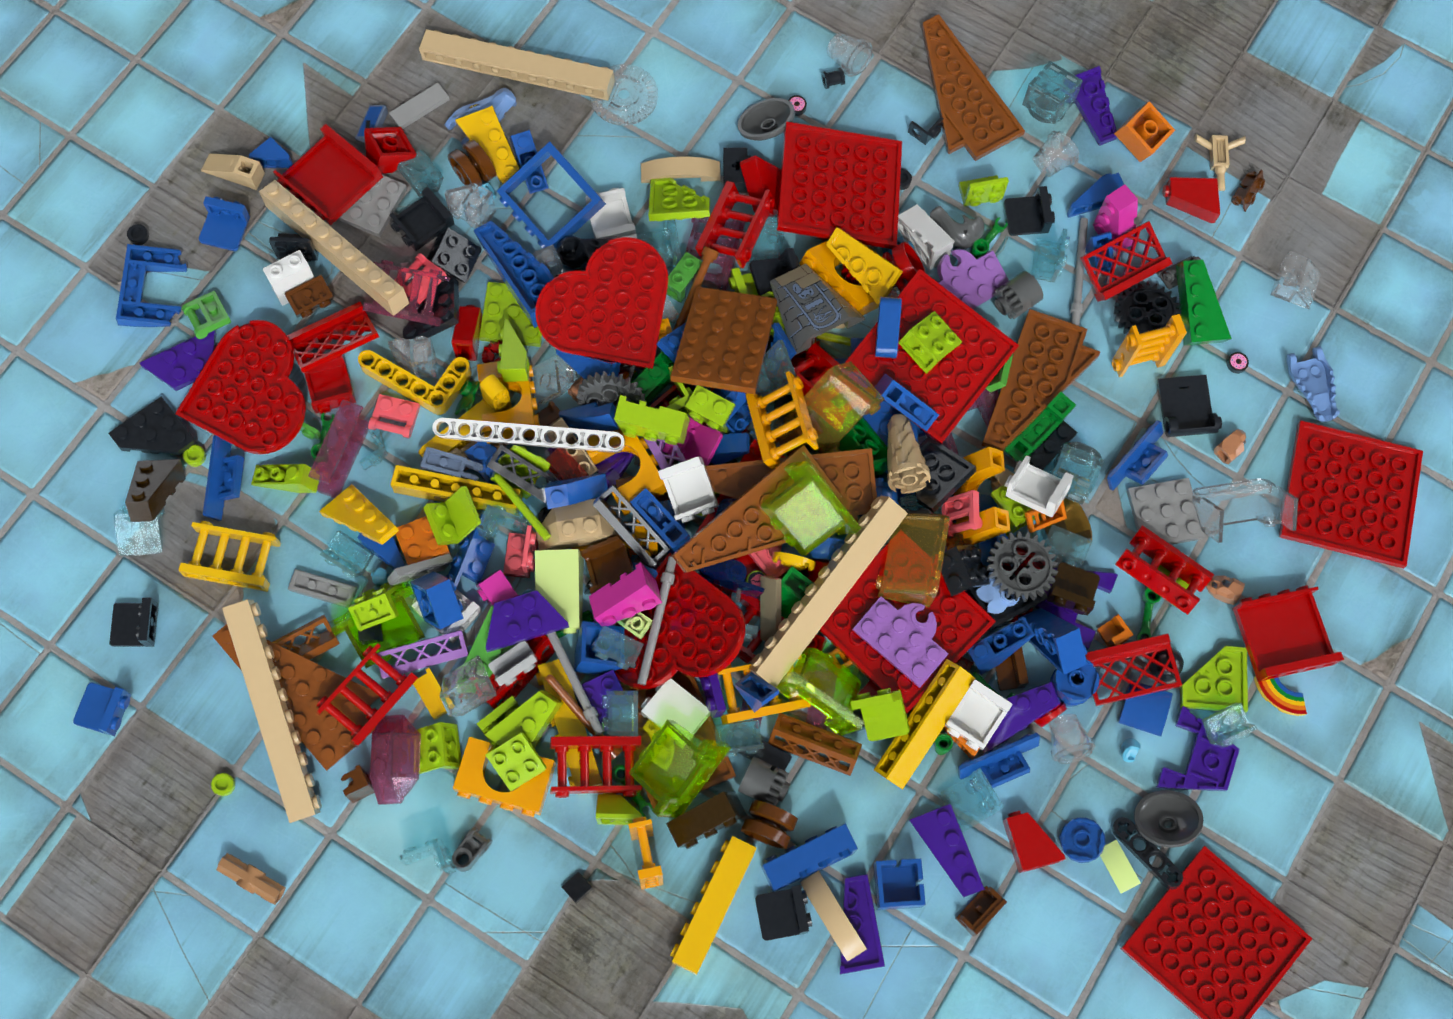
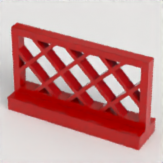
M1150 221L1080 257L1095 288L1096 294L1094 295L1097 302L1107 300L1173 264L1170 257L1165 256ZM1144 228L1148 232L1147 241L1139 239L1140 231ZM1125 238L1133 240L1130 250L1122 248ZM1137 242L1145 245L1143 255L1134 252ZM1108 247L1116 249L1114 259L1105 257ZM1149 247L1155 248L1158 257L1154 259L1147 257ZM1120 251L1129 254L1126 264L1118 261ZM1092 256L1100 258L1097 268L1091 267L1088 258ZM1133 256L1141 258L1140 265L1137 268L1130 266ZM1104 260L1112 263L1109 273L1101 270ZM1116 264L1125 267L1121 277L1113 275ZM1099 274L1108 276L1106 285L1102 287L1098 282Z
M361 302L287 335L292 342L294 357L302 373L379 338ZM351 331H357L355 335H349ZM364 332H371L365 336H362ZM333 339H334V340H338L336 344H330V343L332 342ZM345 340L350 341V343L343 345ZM314 348L319 349L317 353L311 352ZM326 349L331 350V352L323 354ZM307 358L312 359L311 361L304 364Z
M1169 634L1087 652V655H1085L1086 659L1094 665L1093 667L1100 666L1106 670L1101 680H1099L1097 690L1102 685L1112 691L1108 698L1099 700L1096 691L1093 694L1095 706L1181 687L1182 682L1170 645ZM1167 651L1169 659L1165 665L1153 659L1157 652ZM1142 656L1149 660L1144 670L1132 664L1136 657ZM1121 661L1128 665L1122 675L1111 669L1114 662ZM1151 662L1163 668L1158 678L1146 672ZM1130 667L1141 673L1136 683L1124 677ZM1167 670L1174 674L1176 682L1167 684L1161 681L1160 678L1164 671ZM1108 672L1120 678L1114 688L1103 682ZM1143 675L1155 681L1152 688L1145 689L1138 685ZM1122 680L1134 686L1130 693L1123 694L1117 690Z

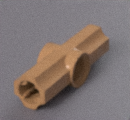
M228 853L218 863L217 871L237 882L238 886L248 892L256 893L274 905L282 898L286 887L265 876L266 873L250 864L247 865Z

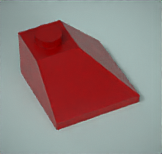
M401 127L365 128L364 130L366 157L378 167L381 174L395 172L417 155Z

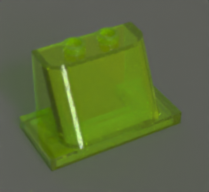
M807 461L789 463L784 469L790 478L760 506L770 517L772 526L785 535L784 540L791 547L794 546L800 555H807L836 532L837 534H856L861 529L859 524Z
M408 581L403 582L402 586L390 595L399 615L396 618L381 623L384 641L377 642L381 645L377 652L414 643L425 637L405 598L414 594ZM349 611L329 622L335 636L344 631L346 632L361 660L365 658L362 656L363 652L370 645L374 647L377 644L361 645L358 629ZM391 654L381 656L386 661L393 658ZM369 660L364 666L367 669L375 663Z
M815 648L805 649L801 654L802 659L797 661L793 671L785 675L776 688L788 699L799 695L827 715L824 724L840 736L860 730L864 721L853 714L854 710H852L850 701L857 699L861 681L851 673L850 669L835 662L831 655Z
M666 720L661 729L653 735L648 747L640 753L638 761L629 774L658 801L652 810L657 817L676 818L686 811L732 747L723 741L707 739L701 741L674 720Z

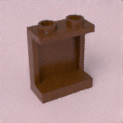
M619 535L609 537L601 543L590 545L580 551L581 556L586 561L593 586L589 588L591 595L608 583L613 585L621 580L620 575L623 573L628 575L634 571L627 544Z

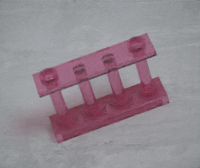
M709 217L692 218L691 221L694 224L686 252L699 260L703 259L699 257L696 250H693L695 241L699 240L702 234L698 232L700 223L707 224ZM740 220L726 221L724 227L744 231L746 222ZM719 237L716 244L739 249L741 239L733 237L724 239ZM730 255L718 256L713 263L723 267L722 273L713 274L706 272L703 280L715 282V285H718V290L727 291L729 285L728 278L731 277V269L734 267L735 257Z
M381 260V263L373 262L379 268H382L387 275H389L390 270L398 272L396 282L402 287L404 286L406 274L414 275L409 304L405 307V310H400L394 316L375 300H373V304L364 302L363 311L440 327L441 318L433 317L434 312H432L438 280L449 282L450 277L443 276L442 271L435 269L424 272L393 266L394 262ZM422 277L430 278L425 306L424 310H421V314L417 313L416 305Z
M342 400L308 475L310 478L320 481L317 488L319 493L335 498L343 489L369 431V421L359 418L363 407L345 400Z

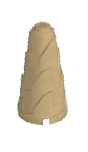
M895 414L887 424V481L890 489L895 492L896 488L901 489L902 494L914 493L925 488L927 480L930 483V471L926 465L925 458L921 454L919 444L915 440L910 420L905 415Z

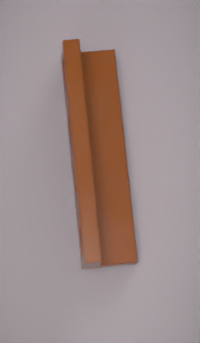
M325 615L273 641V643L287 647L286 649L308 660L340 644ZM324 623L327 631L321 634L313 633L316 626ZM299 635L307 636L304 643L300 645L293 643L295 637Z
M782 713L778 715L768 742L776 748L851 776L862 747L861 743ZM775 736L784 738L786 741L783 742L775 739ZM797 745L805 746L806 749L803 750L799 748ZM818 753H823L827 755V757L824 758L822 756H819ZM839 761L849 763L850 766L848 767L839 763Z

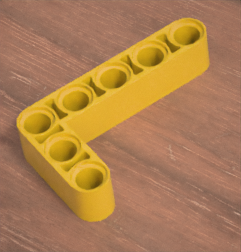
M364 350L358 356L360 367L366 375L411 401L419 403L420 406L436 415H442L448 411L459 395L461 387L472 375L468 360L463 357H457L450 363L436 385L432 386L373 351ZM373 361L370 365H365V362ZM460 367L466 368L463 372L457 371ZM385 370H390L389 374L382 375ZM402 380L408 381L405 385H399ZM447 384H455L450 389L445 388ZM420 390H425V393L422 395L416 394ZM437 400L443 401L440 405H434V402Z
M494 374L487 376L480 384L483 399L458 419L482 421L483 414L511 409L512 404L508 389ZM466 424L460 428L461 435L466 436L470 433L469 425ZM449 426L442 430L440 434L447 433ZM436 435L420 448L418 454L423 458L426 447L449 453L456 448L460 450L471 441L443 439Z

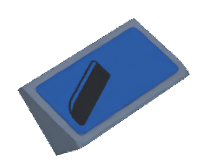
M369 105L355 140L365 143V128H382L388 114L385 105Z

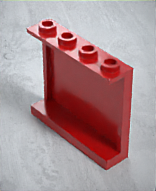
M325 124L320 128L324 137L282 175L276 170L273 173L278 178L276 180L285 189L287 188L291 194L300 199L304 205L310 210L312 209L317 216L331 226L379 182L383 176L372 161Z
M1306 585L1295 589L1296 591L1293 592L1286 589L1274 596H1271V593H1267L1255 600H1252V597L1239 600L1240 604L1232 608L1258 682L1333 666L1344 660L1342 652H1333L1312 594L1319 590L1318 586L1309 588Z

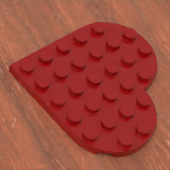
M622 237L608 241V243L592 254L585 271L562 273L548 282L542 289L537 299L535 310L536 322L542 336L552 347L563 353L653 369L657 350L656 344L659 339L668 289L666 264L653 246L640 239Z
M252 320L250 323L242 326L237 325L229 330L216 346L175 414L252 454H269L288 445L296 437L303 425L306 404L300 388L288 378L294 364V349L287 334L277 325L264 320Z
M671 553L667 555L656 570L658 575L655 580L659 592L662 586V582H660L661 576L666 570L668 558L672 557ZM676 562L673 574L675 579L673 585L670 586L646 685H641L637 682L651 626L642 639L627 629L624 630L623 669L614 670L618 680L632 688L651 689L667 682L677 671L691 677H708L722 671L736 658L744 642L745 619L740 607L697 572L685 573ZM656 606L653 609L641 611V613L653 620ZM616 623V624H615V626H621V627H623V626L620 625L619 623Z

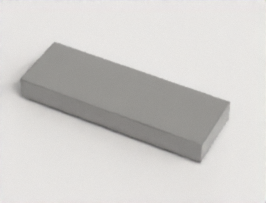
M436 83L389 112V116L398 127L404 129L450 99L440 84Z
M449 553L394 569L387 580L390 586L420 578L431 572L445 571L453 559Z
M295 569L288 590L348 608L353 603L357 587Z

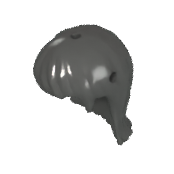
M941 206L935 207L929 213L930 217L954 240V248L967 249L983 236L984 221L980 216H976L975 219H969L967 216L962 215L964 223L961 224L954 221Z

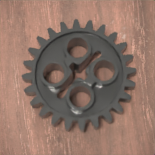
M603 371L602 376L597 372L594 377L588 375L587 380L583 379L582 384L579 385L577 393V404L581 406L594 402L598 406L613 403L617 409L620 395L626 396V401L639 404L640 400L644 402L646 400L644 399L645 394L642 393V388H636L637 382L630 383V377L623 379V374L616 377L614 372L611 373V376H608L605 371Z
M1018 531L1016 537L1009 533L1008 540L1002 536L1000 539L1001 543L995 542V549H991L989 552L992 556L987 558V562L991 563V565H988L986 570L992 571L988 578L995 579L993 587L998 585L1001 587L999 593L1005 590L1007 591L1006 598L1013 594L1015 601L1022 596L1023 601L1026 602L1028 596L1035 600L1037 597L1036 593L1042 597L1044 590L1049 591L1051 588L1049 584L1055 582L1052 576H1056L1058 573L1057 570L1052 568H1055L1058 562L1052 561L1056 554H1049L1052 547L1048 546L1045 548L1043 546L1046 541L1045 539L1039 543L1037 541L1038 535H1035L1032 539L1029 532H1027L1025 537H1022L1021 532ZM1016 548L1023 549L1025 555H1019L1016 552ZM1033 552L1035 554L1034 557L1030 559L1013 580H1010L1009 577ZM1003 563L1009 564V565L1011 566L1012 570H1011V571H1006V570H1004L1003 567H1002V564H1003ZM1032 563H1040L1042 569L1039 570L1034 568ZM1019 578H1026L1029 584H1021L1019 582Z

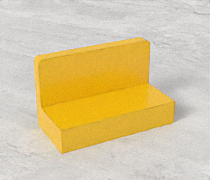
M428 667L425 669L427 673L419 677L413 685L432 718L436 720L453 710V707Z

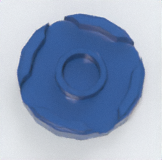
M1075 818L1063 827L1060 834V845L1064 854L1071 860L1078 863H1089L1096 860L1102 854L1105 847V834L1094 820Z

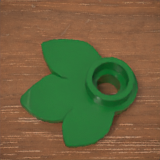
M467 380L463 384L459 392L462 398L458 402L455 415H458L463 408L468 411L475 401V394L480 386L479 381L471 382Z

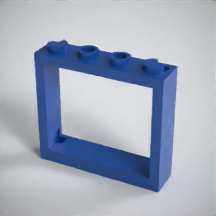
M550 141L497 190L501 196L499 198L501 203L506 208L510 206L514 210L511 214L519 222L523 220L526 224L525 230L532 237L536 235L539 238L537 243L544 251L549 249L552 253L556 251L557 244L562 238L576 233L606 205ZM552 156L592 201L548 240L509 194Z

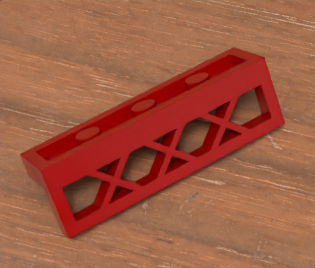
M543 635L526 641L537 657V662L534 663L536 666L527 673L522 671L516 675L517 680L508 686L505 684L499 686L495 680V675L492 674L476 692L477 696L489 704L493 710L511 696L515 699L536 675L535 673L539 671L538 665L546 663L555 653L547 636ZM548 646L549 648H548V649L544 652V654L542 655V652H543V651L545 650V648ZM503 698V701L497 706V703Z

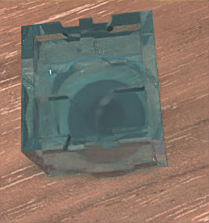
M1049 61L1043 70L1038 73V76L1029 83L1022 105L1028 108L1029 113L1036 120L1055 125L1064 118L1066 111L1076 101L1083 80Z
M1066 442L1062 444L1058 455L1054 459L1049 474L1060 479L1063 478L1066 472L1073 475L1070 490L1065 498L1083 504L1086 497L1094 489L1104 460L1100 453L1089 445L1080 442Z

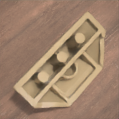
M591 499L568 506L552 508L542 523L551 537L544 541L537 533L539 550H563L598 544L609 537L618 536L619 534L593 506V502L596 499Z

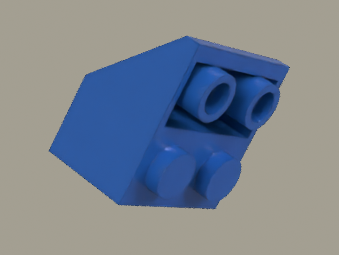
M715 388L712 391L713 393L736 405L726 423L728 430L732 434L742 433L752 421L746 393Z

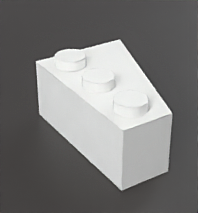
M915 205L898 215V230L907 241L912 242L917 255L929 271L939 265L944 255L948 254L950 256L954 240L920 206Z

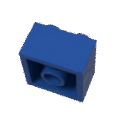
M431 572L410 582L425 622L441 630L464 619L461 612L463 611V606L460 600L456 598V587L451 579L436 572Z

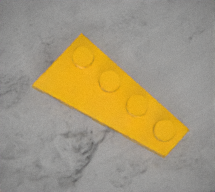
M492 106L455 120V123L462 129L468 140H475L488 155L496 170V177L502 185L519 170Z
M836 227L826 244L839 261L847 267L851 275L859 281L863 289L871 295L878 306L880 297L888 296L903 272L838 227Z
M353 484L319 511L323 517L331 518L334 522L340 525L343 524L352 531H358L363 536L381 545L399 531Z

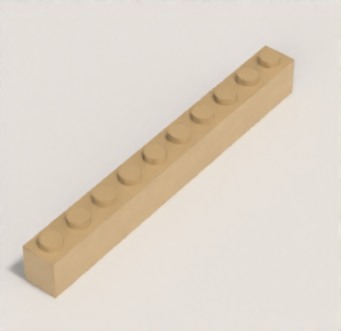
M426 29L419 47L422 60L607 101H609L615 82L614 71L607 67L574 62L567 58L560 59L548 54H537L530 50H519L512 46L505 47L493 42H482L475 38L468 39L456 34H445L438 30Z
M273 180L259 191L265 206L302 238L310 239L314 248L389 313L394 316L409 304L402 286L280 183Z
M880 496L872 502V508L859 519L856 529L846 536L843 546L833 553L830 563L820 570L814 584L812 583L807 587L801 601L794 604L788 618L781 621L775 635L765 642V648L762 652L752 659L749 668L751 672L775 688L908 514L890 497Z
M250 599L223 607V613L289 823L320 813L319 808L322 807L321 800L318 795H315L313 786H315L314 778L307 771L308 759L305 752H301L299 745L301 737L299 732L294 729L292 723L295 721L294 715L286 704L288 696L286 690L281 688L279 682L281 674L279 668L274 666L272 660L274 658V651L271 645L267 644L266 637L268 633L265 625L261 624L259 615H261L260 607L257 602L255 603L254 600Z

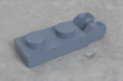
M426 447L420 464V468L475 481H479V477L464 472L465 468L468 467L475 471H482L483 465L430 447Z

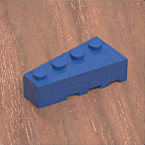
M1042 608L1018 618L1019 620L1024 617L1035 634L1029 642L1063 675L1087 665L1085 656L1087 655V650L1082 642L1078 627Z
M847 825L832 827L826 830V834L820 837L816 835L805 841L806 844L800 847L794 845L786 849V854L780 857L773 855L765 859L766 864L762 865V870L772 891L776 892L853 855L858 848Z

